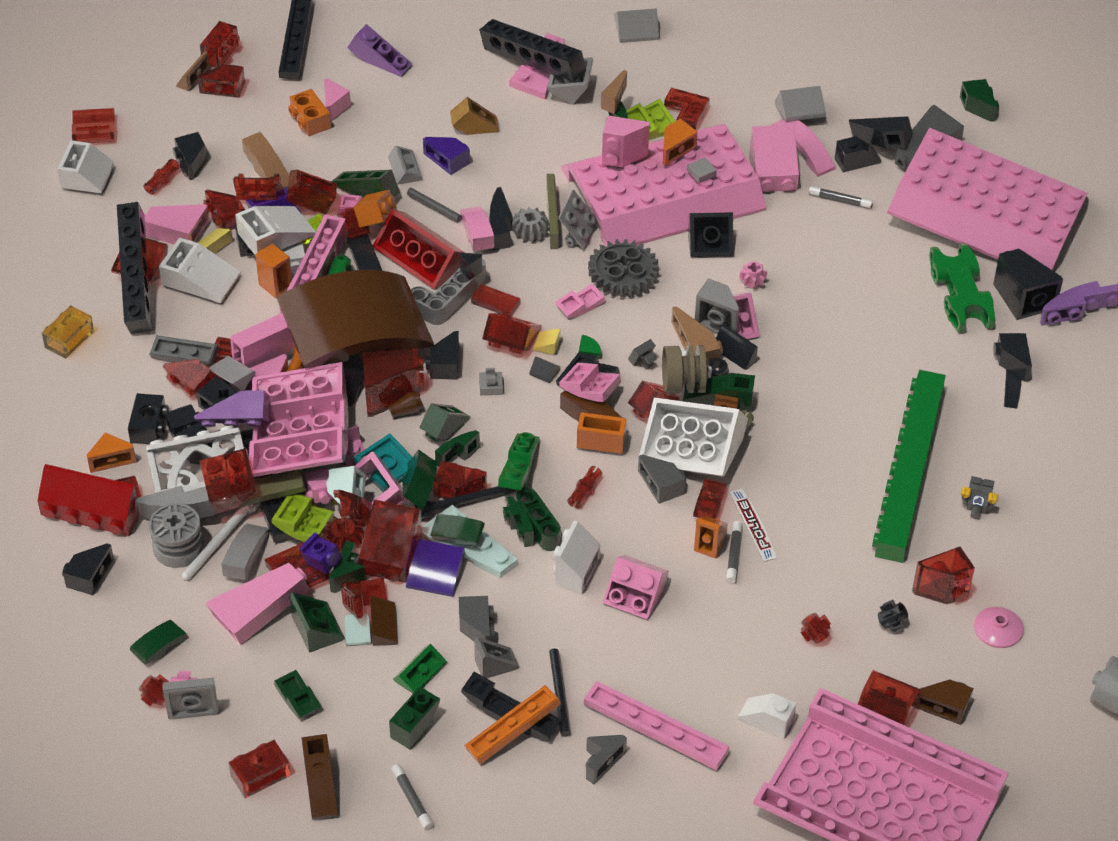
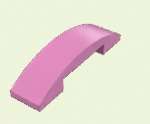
M782 119L772 124V126L794 125L796 147L807 158L806 165L817 177L835 170L834 162L822 142L801 121L786 122Z

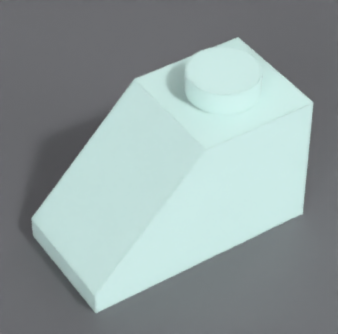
M355 466L329 469V478L326 482L327 492L348 513L357 519H362L366 474Z

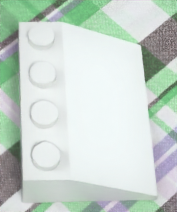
M654 398L639 456L647 455L674 463L680 471L724 477L743 441L748 418L739 409Z

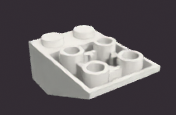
M254 206L235 214L237 232L254 255L272 243L282 250L310 238L316 233L295 206Z
M180 237L159 266L162 285L219 303L223 301L241 274L238 269L201 244Z

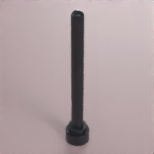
M496 486L435 502L427 501L423 509L415 504L414 507L418 519L422 520L429 518V515H432L434 511L446 509L451 505L467 504L518 490Z

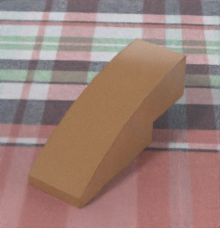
M261 132L242 139L243 152L254 164L256 173L272 191L293 187V182L280 158Z

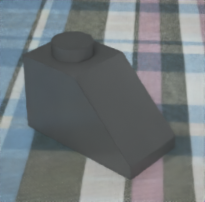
M640 455L638 457V472L658 504L684 495L686 477L682 471L678 470L674 463L647 455Z

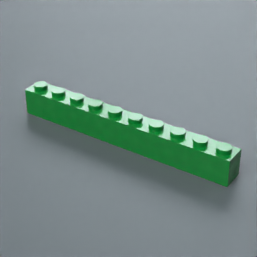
M919 369L917 378H912L910 391H913V395L908 394L906 407L910 409L909 411H904L902 424L905 425V428L900 427L898 441L901 442V445L896 444L893 457L897 459V462H892L889 473L890 476H893V479L887 480L885 493L889 495L888 497H883L881 511L885 512L884 515L879 514L876 528L880 529V532L874 533L872 547H876L875 557L900 563L904 561L946 377L944 374Z

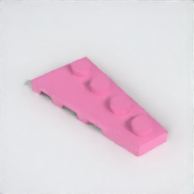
M548 33L544 36L545 38L565 44V39ZM522 64L509 80V87L545 99L550 73Z

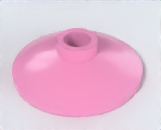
M990 607L982 610L974 622V630L978 638L991 647H1011L1017 644L1023 635L1024 627L1021 619L1013 611L1003 607Z

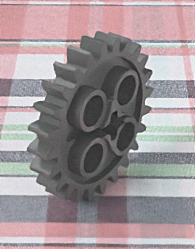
M616 239L615 244L607 241V247L600 245V250L594 249V255H590L588 275L591 277L592 283L596 282V288L603 286L604 293L611 290L612 296L616 292H619L620 297L624 293L631 297L632 292L640 295V289L647 291L648 286L653 287L654 281H657V275L659 274L658 259H655V253H650L651 248L644 249L643 243L637 246L635 240L631 244L628 243L627 239L623 243Z

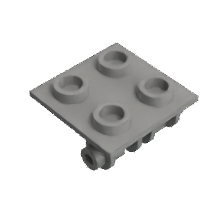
M573 189L558 219L569 232L565 238L566 245L572 247L579 244L584 249L597 223V219Z

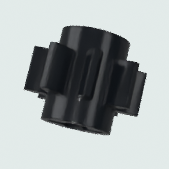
M892 599L880 606L881 611L878 612V619L883 628L888 629L891 627V630L895 632L906 625L905 620L909 616L906 607L901 602L895 604Z

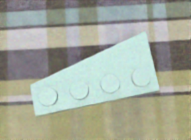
M453 505L440 513L466 517ZM436 517L417 530V536L424 540L427 538L433 542L464 547V558L473 561L475 566L499 578L518 565V559L485 531H482L478 545H459L454 540H435L430 536Z

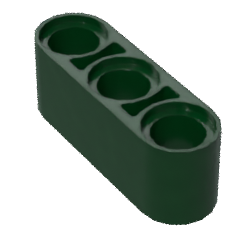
M524 487L518 490L516 501L522 506L530 519L534 531V539L543 550L554 551L557 546H560V524L534 489Z

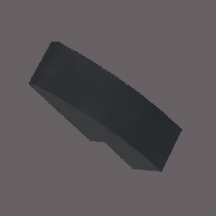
M501 187L496 188L490 205L489 222L494 234L493 251L510 248V231H513L512 213Z

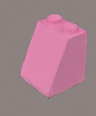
M794 125L752 126L749 160L759 177L762 192L794 191L798 188L799 170Z

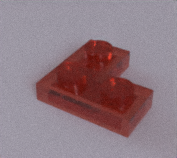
M671 87L664 100L665 107L680 110L676 121L682 119L696 130L709 105L710 98Z

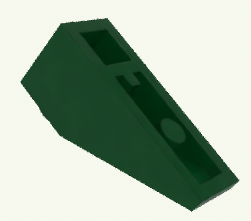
M392 169L344 171L331 181L332 185L354 195L362 196V198L368 194L390 190L391 195L394 197L400 193Z

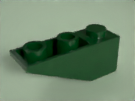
M729 373L708 378L704 393L697 392L696 383L694 393H689L685 384L683 402L713 406L715 395L718 394L738 398L737 409L751 411L755 375Z

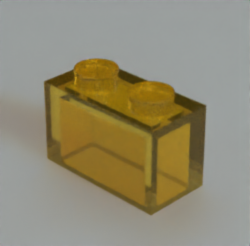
M70 305L42 332L44 347L66 359L94 332L92 316Z

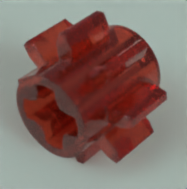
M812 613L801 622L803 627L800 633L806 642L812 639L817 644L830 635L828 629L831 628V623L825 614L819 617L817 613Z
M160 674L157 678L152 675L148 676L139 687V691L142 692L140 695L142 696L141 700L148 706H151L153 703L157 705L164 703L163 683L169 681Z

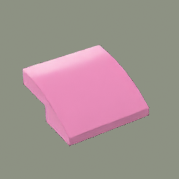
M577 363L559 384L561 388L576 396L592 401L604 402L621 383L620 374L599 372L598 364Z

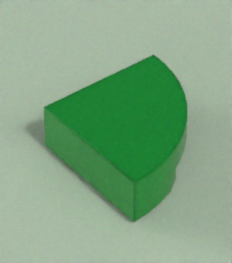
M582 335L578 352L594 355L601 359V348L598 342L589 336Z

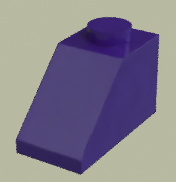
M423 138V154L450 175L470 164V148L457 138Z

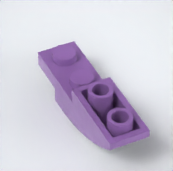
M1094 281L1066 290L1043 307L1040 319L1041 326L1082 319L1084 311L1118 305V284L1100 287L1098 281Z

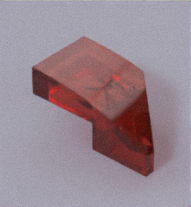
M333 490L334 498L340 499L339 513L341 517L349 516L351 520L361 527L370 526L371 502L344 490Z

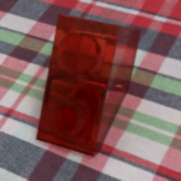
M209 189L205 190L206 200H203V204L208 205V212L211 213L215 226L219 225L223 229H235V214L245 210L238 197Z
M198 359L165 363L162 366L167 373L166 379L174 386L177 384L182 386L181 390L189 397L194 395L197 398L196 391L215 377L213 371Z
M442 461L433 484L434 497L447 499L484 490L487 488V472L477 468H469L456 463Z

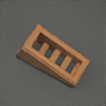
M623 70L601 93V109L612 114L616 112L627 87L628 71Z

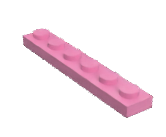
M598 681L595 682L584 698V705L716 771L729 752L728 745Z

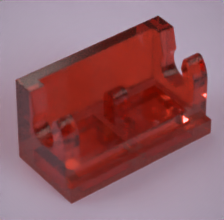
M239 173L238 176L233 178L237 200H277L284 191L279 174H274V177L245 178L243 173Z

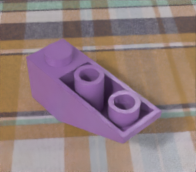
M367 24L354 36L347 47L362 61L400 77L412 65L407 58Z
M264 390L240 391L194 415V419L202 424L203 427H215L216 423H224V426L237 427L239 423H247L248 426L254 427L261 426V423H269L270 395Z

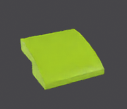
M661 99L645 107L638 103L626 110L628 119L650 122L649 140L663 137L665 127L675 122Z
M291 494L286 497L272 518V524L291 537L305 542L314 532L318 533L319 537L322 538L334 518V511L312 506V498Z

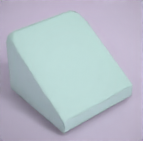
M369 614L345 615L346 646L371 644Z

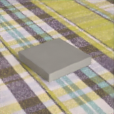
M214 677L163 683V694L168 719L219 714Z

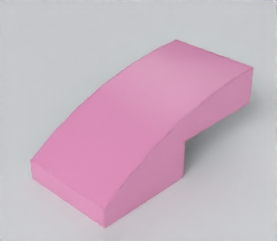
M590 284L577 294L572 290L556 301L555 304L567 318H572L595 309L605 303L606 300L605 296L593 284Z

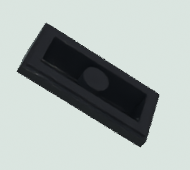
M721 325L716 336V340L720 341L723 353L721 355L742 369L747 370L756 362L758 346L728 326Z

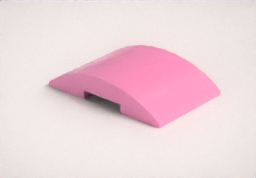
M343 362L253 377L252 391L264 390L270 395L269 423H261V426L257 427L253 426V440L250 441L249 478L340 463L345 460L348 448L349 423Z

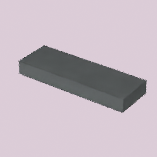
M156 335L149 355L153 359L211 367L214 365L220 348L217 344Z

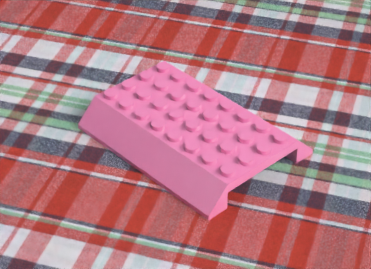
M726 124L696 130L698 132L697 147L667 166L663 165L664 139L650 142L648 156L625 167L602 164V155L561 166L569 182L576 181L601 226L600 239L605 247H607V241L615 244L616 239L620 243L627 239L629 244L635 240L636 245L688 232L689 213L733 212V219L766 210L759 177ZM706 158L717 170V174L710 179L698 183L687 171V165Z
M929 128L899 183L887 214L959 244L966 243L969 248L997 260L999 253L1019 248L1053 270L1058 255L1088 193Z
M820 688L809 707L807 720L770 782H764L753 800V804L830 841H978L995 809L1009 773Z

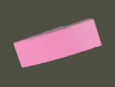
M479 206L460 209L463 225L472 250L478 251L494 248V234L483 208Z

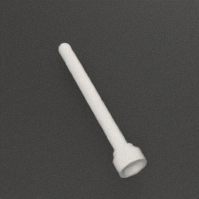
M260 502L239 507L182 573L183 580L188 581L193 577L243 517L257 510Z

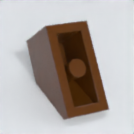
M951 679L917 689L913 707L961 725L970 705L974 688Z

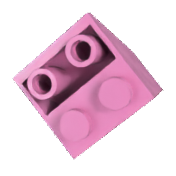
M627 555L619 556L616 559L603 603L649 619L663 592L669 571Z

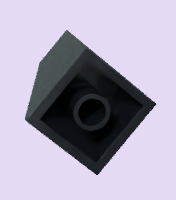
M1019 248L999 253L993 285L1016 320L1042 314L1043 307L1057 295H1060L1063 282L1062 276Z

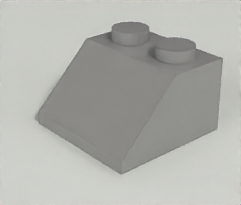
M708 278L696 295L695 320L714 334H718L723 324L737 332L739 307L729 286Z

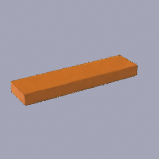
M544 685L464 746L481 765L561 705V702Z

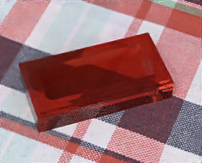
M481 284L472 296L471 304L511 318L520 305V298Z

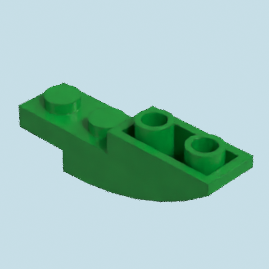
M528 432L516 434L508 451V460L499 476L498 487L516 490L526 487L534 464L540 437Z

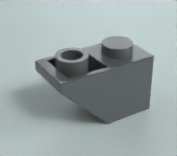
M488 596L459 597L460 632L472 641L477 637L489 641L495 640L494 625H489V620H494L493 605H488Z

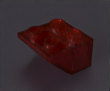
M298 169L291 170L286 201L327 215L336 198L337 184Z
M246 448L200 461L209 503L215 514L240 507L257 492Z
M872 670L862 690L858 705L907 726L916 708L920 689Z

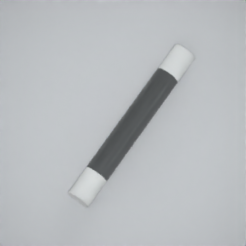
M810 186L809 194L870 209L873 200Z
M739 521L733 522L726 577V581L731 584L736 582L742 532V523Z
M400 764L394 765L391 770L423 829H431L433 823Z

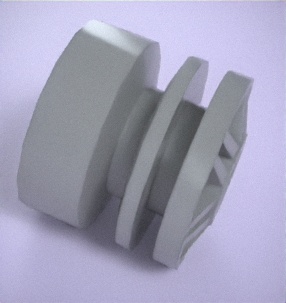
M174 503L160 507L153 513L149 521V530L153 552L157 561L171 568H182L190 565L203 550L200 518L196 510L185 504Z

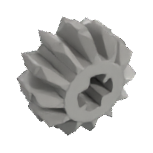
M528 207L527 210L520 208L519 213H515L512 229L516 234V238H522L523 242L527 239L533 242L534 239L541 240L542 236H546L549 220L544 211H539L538 207L534 210Z

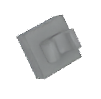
M486 368V372L479 373L480 396L503 395L502 372H495V368Z

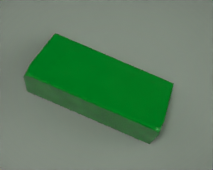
M430 643L393 680L413 694L419 686L423 687L447 661Z

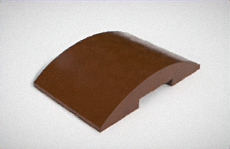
M381 270L340 272L310 280L277 297L304 368L346 362L349 359V355L389 349L391 354L434 347L432 337L405 276Z

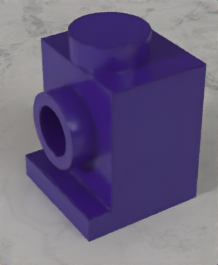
M315 532L299 548L306 564L325 574L343 558L336 544L319 537L318 533Z

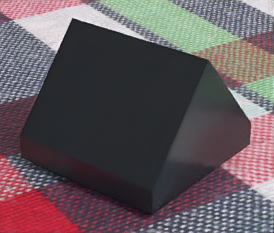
M460 253V271L469 281L482 272V254Z
M535 356L529 375L550 383L559 371L560 366Z

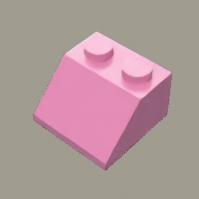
M608 116L603 130L602 164L625 167L647 157L650 122Z

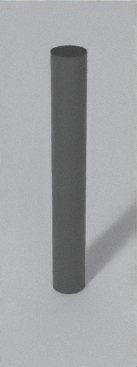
M411 187L408 189V196L453 221L460 222L462 215Z

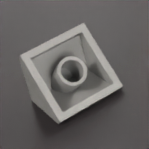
M657 8L617 11L614 13L619 43L659 40Z
M593 57L584 58L586 72L574 82L550 74L548 91L574 104L588 88Z
M821 86L781 90L775 100V105L786 122L826 117Z

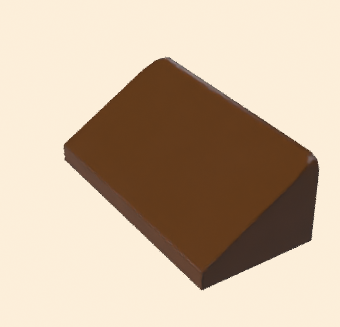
M370 596L373 646L397 644L395 602Z

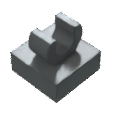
M649 339L634 348L628 360L632 365L640 362L645 369H648L656 361V357L652 353L656 345Z

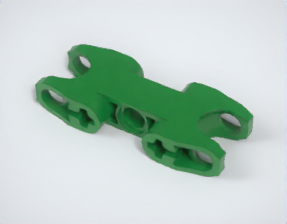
M966 243L959 244L958 255L955 257L944 255L938 247H930L931 276L935 284L945 283L950 295L944 297V309L948 320L956 331L965 332L964 327L968 318H976L981 320L986 328H994L996 321L994 301L990 291H978L974 279L979 278L980 268L977 258Z

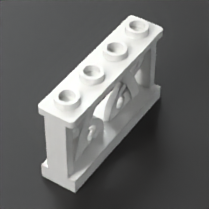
M234 426L222 427L220 431L213 433L210 430L197 433V436L193 437L180 435L174 437L173 441L168 442L155 440L146 446L155 493L182 486L184 492L205 486L210 491L251 480L248 475V466L240 428H234ZM224 440H229L235 445L234 453L227 458H224L222 455L227 453L228 447L225 449L219 447L220 442ZM213 443L212 448L205 444ZM179 449H183V451L180 454H178V452L176 451ZM195 451L210 457L216 462L208 468L205 474V481L199 482L193 473L187 470H180L187 458ZM165 452L170 453L171 459L164 460V462L172 466V468L164 469L160 467L156 461L158 455ZM239 456L242 474L236 475L229 462ZM221 466L222 469L217 470V472L221 473V477L218 479L213 478L211 473ZM158 473L169 475L167 489L161 490ZM178 475H184L189 477L190 483L187 485H183L181 483V480L184 478H177Z

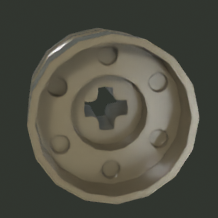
M688 345L685 356H682L680 346L663 347L662 379L665 394L681 393L683 383H686L689 393H694L695 383L698 393L705 392L708 380V359L705 354L704 345L696 346L695 355L692 345Z

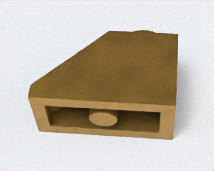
M466 97L450 111L453 127L467 135L494 133L499 130L497 116L469 97Z

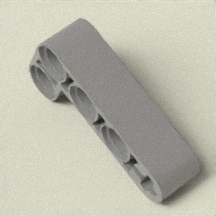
M482 259V272L470 281L459 268L436 292H432L422 286L411 288L423 319L433 325H441L446 322L486 282V262Z

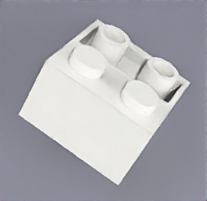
M70 140L57 168L60 187L102 193L114 166V161L91 143Z
M576 520L573 521L570 529H565L561 546L555 548L553 560L556 561L553 574L555 575V585L582 594L600 559V543Z

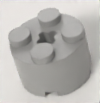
M1112 656L1108 660L1103 672L1099 670L1092 680L1095 688L1090 696V700L1118 715V658Z

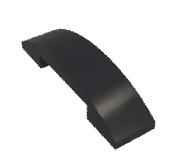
M474 671L461 689V693L479 709L492 718L499 720L520 704L519 701L495 689V682ZM549 713L523 733L535 738L549 740L560 724L561 719Z

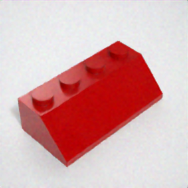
M395 209L391 210L373 243V248L433 289H438L460 268V253H465L406 212Z
M44 465L37 499L41 515L50 519L55 518L71 524H80L92 529H101L116 535L130 536L140 516L135 499L137 498L135 485L53 465Z

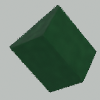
M293 592L289 595L292 618L309 653L344 640L345 637L328 602Z

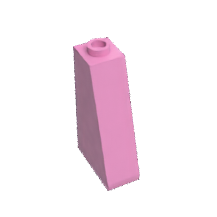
M283 313L230 336L232 358L248 368L287 354L296 347Z
M287 563L206 602V605L214 618L242 645L290 606L289 595L292 592L303 595L309 590L305 581L308 578L299 567L295 569L290 563Z

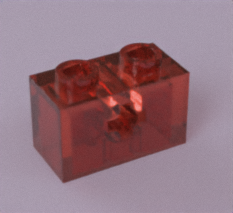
M275 739L268 743H262L256 749L246 754L238 755L228 762L231 778L244 798L291 776L289 761Z

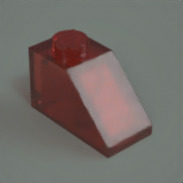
M223 64L198 76L199 93L240 98L245 84L244 66Z
M642 380L628 404L634 408L633 412L636 415L645 418V416L649 417L654 398L678 401L680 398L676 394H665L663 385Z

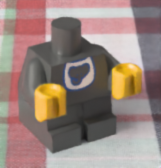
M971 476L969 488L962 487L961 497L963 504L967 506V510L971 511L970 517L979 519L980 513L985 514L987 510H991L997 503L999 494L992 493L995 481Z

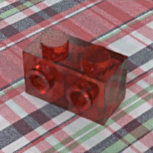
M219 21L202 41L200 52L202 55L204 51H208L210 66L220 69L239 46L240 37L237 26Z

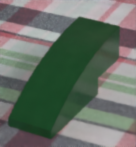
M418 449L407 463L408 472L402 478L403 497L423 509L435 481L437 462Z

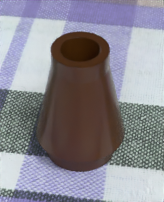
M410 391L393 404L388 405L393 418L417 413L420 409L424 408L417 391L413 393Z

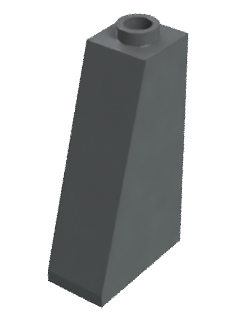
M932 105L912 129L913 135L907 148H897L895 164L904 171L907 170L929 128L962 141L964 125L936 105Z

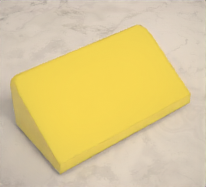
M217 228L197 243L215 254L233 241L232 231L230 229Z

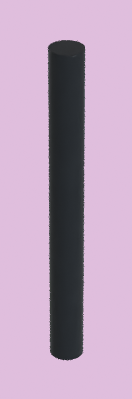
M553 648L549 650L555 695L561 702V705L557 707L558 718L561 719L559 724L560 734L563 737H567L571 732L559 650Z

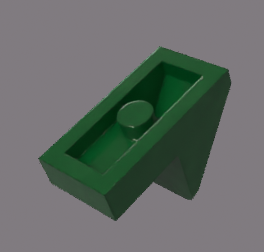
M345 542L341 551L343 558L334 566L329 576L330 592L332 593L345 590L366 580L365 566L357 564L359 554L356 553L355 543Z

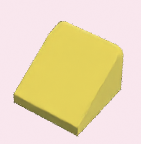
M561 329L539 332L533 350L555 355L560 342Z

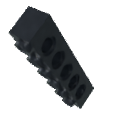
M491 19L479 29L485 50L572 82L586 72L581 50L495 19Z
M139 202L118 204L117 221L124 323L130 334L152 331L145 215Z

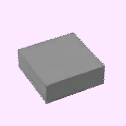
M706 158L687 165V171L698 183L710 179L717 174V170Z

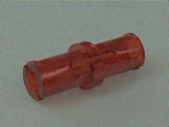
M169 159L143 185L145 191L151 195L155 194L180 169L179 163L174 159Z
M590 466L583 479H579L576 483V489L567 499L571 507L577 502L574 508L579 509L586 497L593 493L595 484L603 475L599 468L593 473L596 466Z

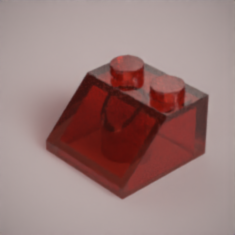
M489 313L482 339L488 341L489 346L501 348V345L509 347L510 352L522 354V351H530L542 325L501 313Z
M961 546L918 561L912 592L914 595L947 605L953 602H961L969 597L975 567Z

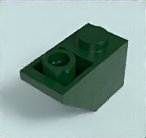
M987 80L962 81L960 99L965 111L994 122L996 113L999 112V103L994 99L993 89L989 87Z
M419 686L389 720L390 738L411 750L426 733L440 703V698Z

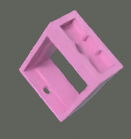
M372 451L364 456L355 467L365 473L366 478L378 469L390 485L385 492L365 508L363 506L362 519L372 528H375L408 499L403 497V488L384 461Z

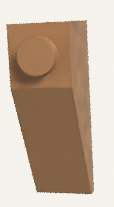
M677 306L672 307L671 323L684 350L686 351L688 345H692L695 355L696 346L704 345L708 362L711 359L720 358V354L723 353L720 341L716 340L713 332Z

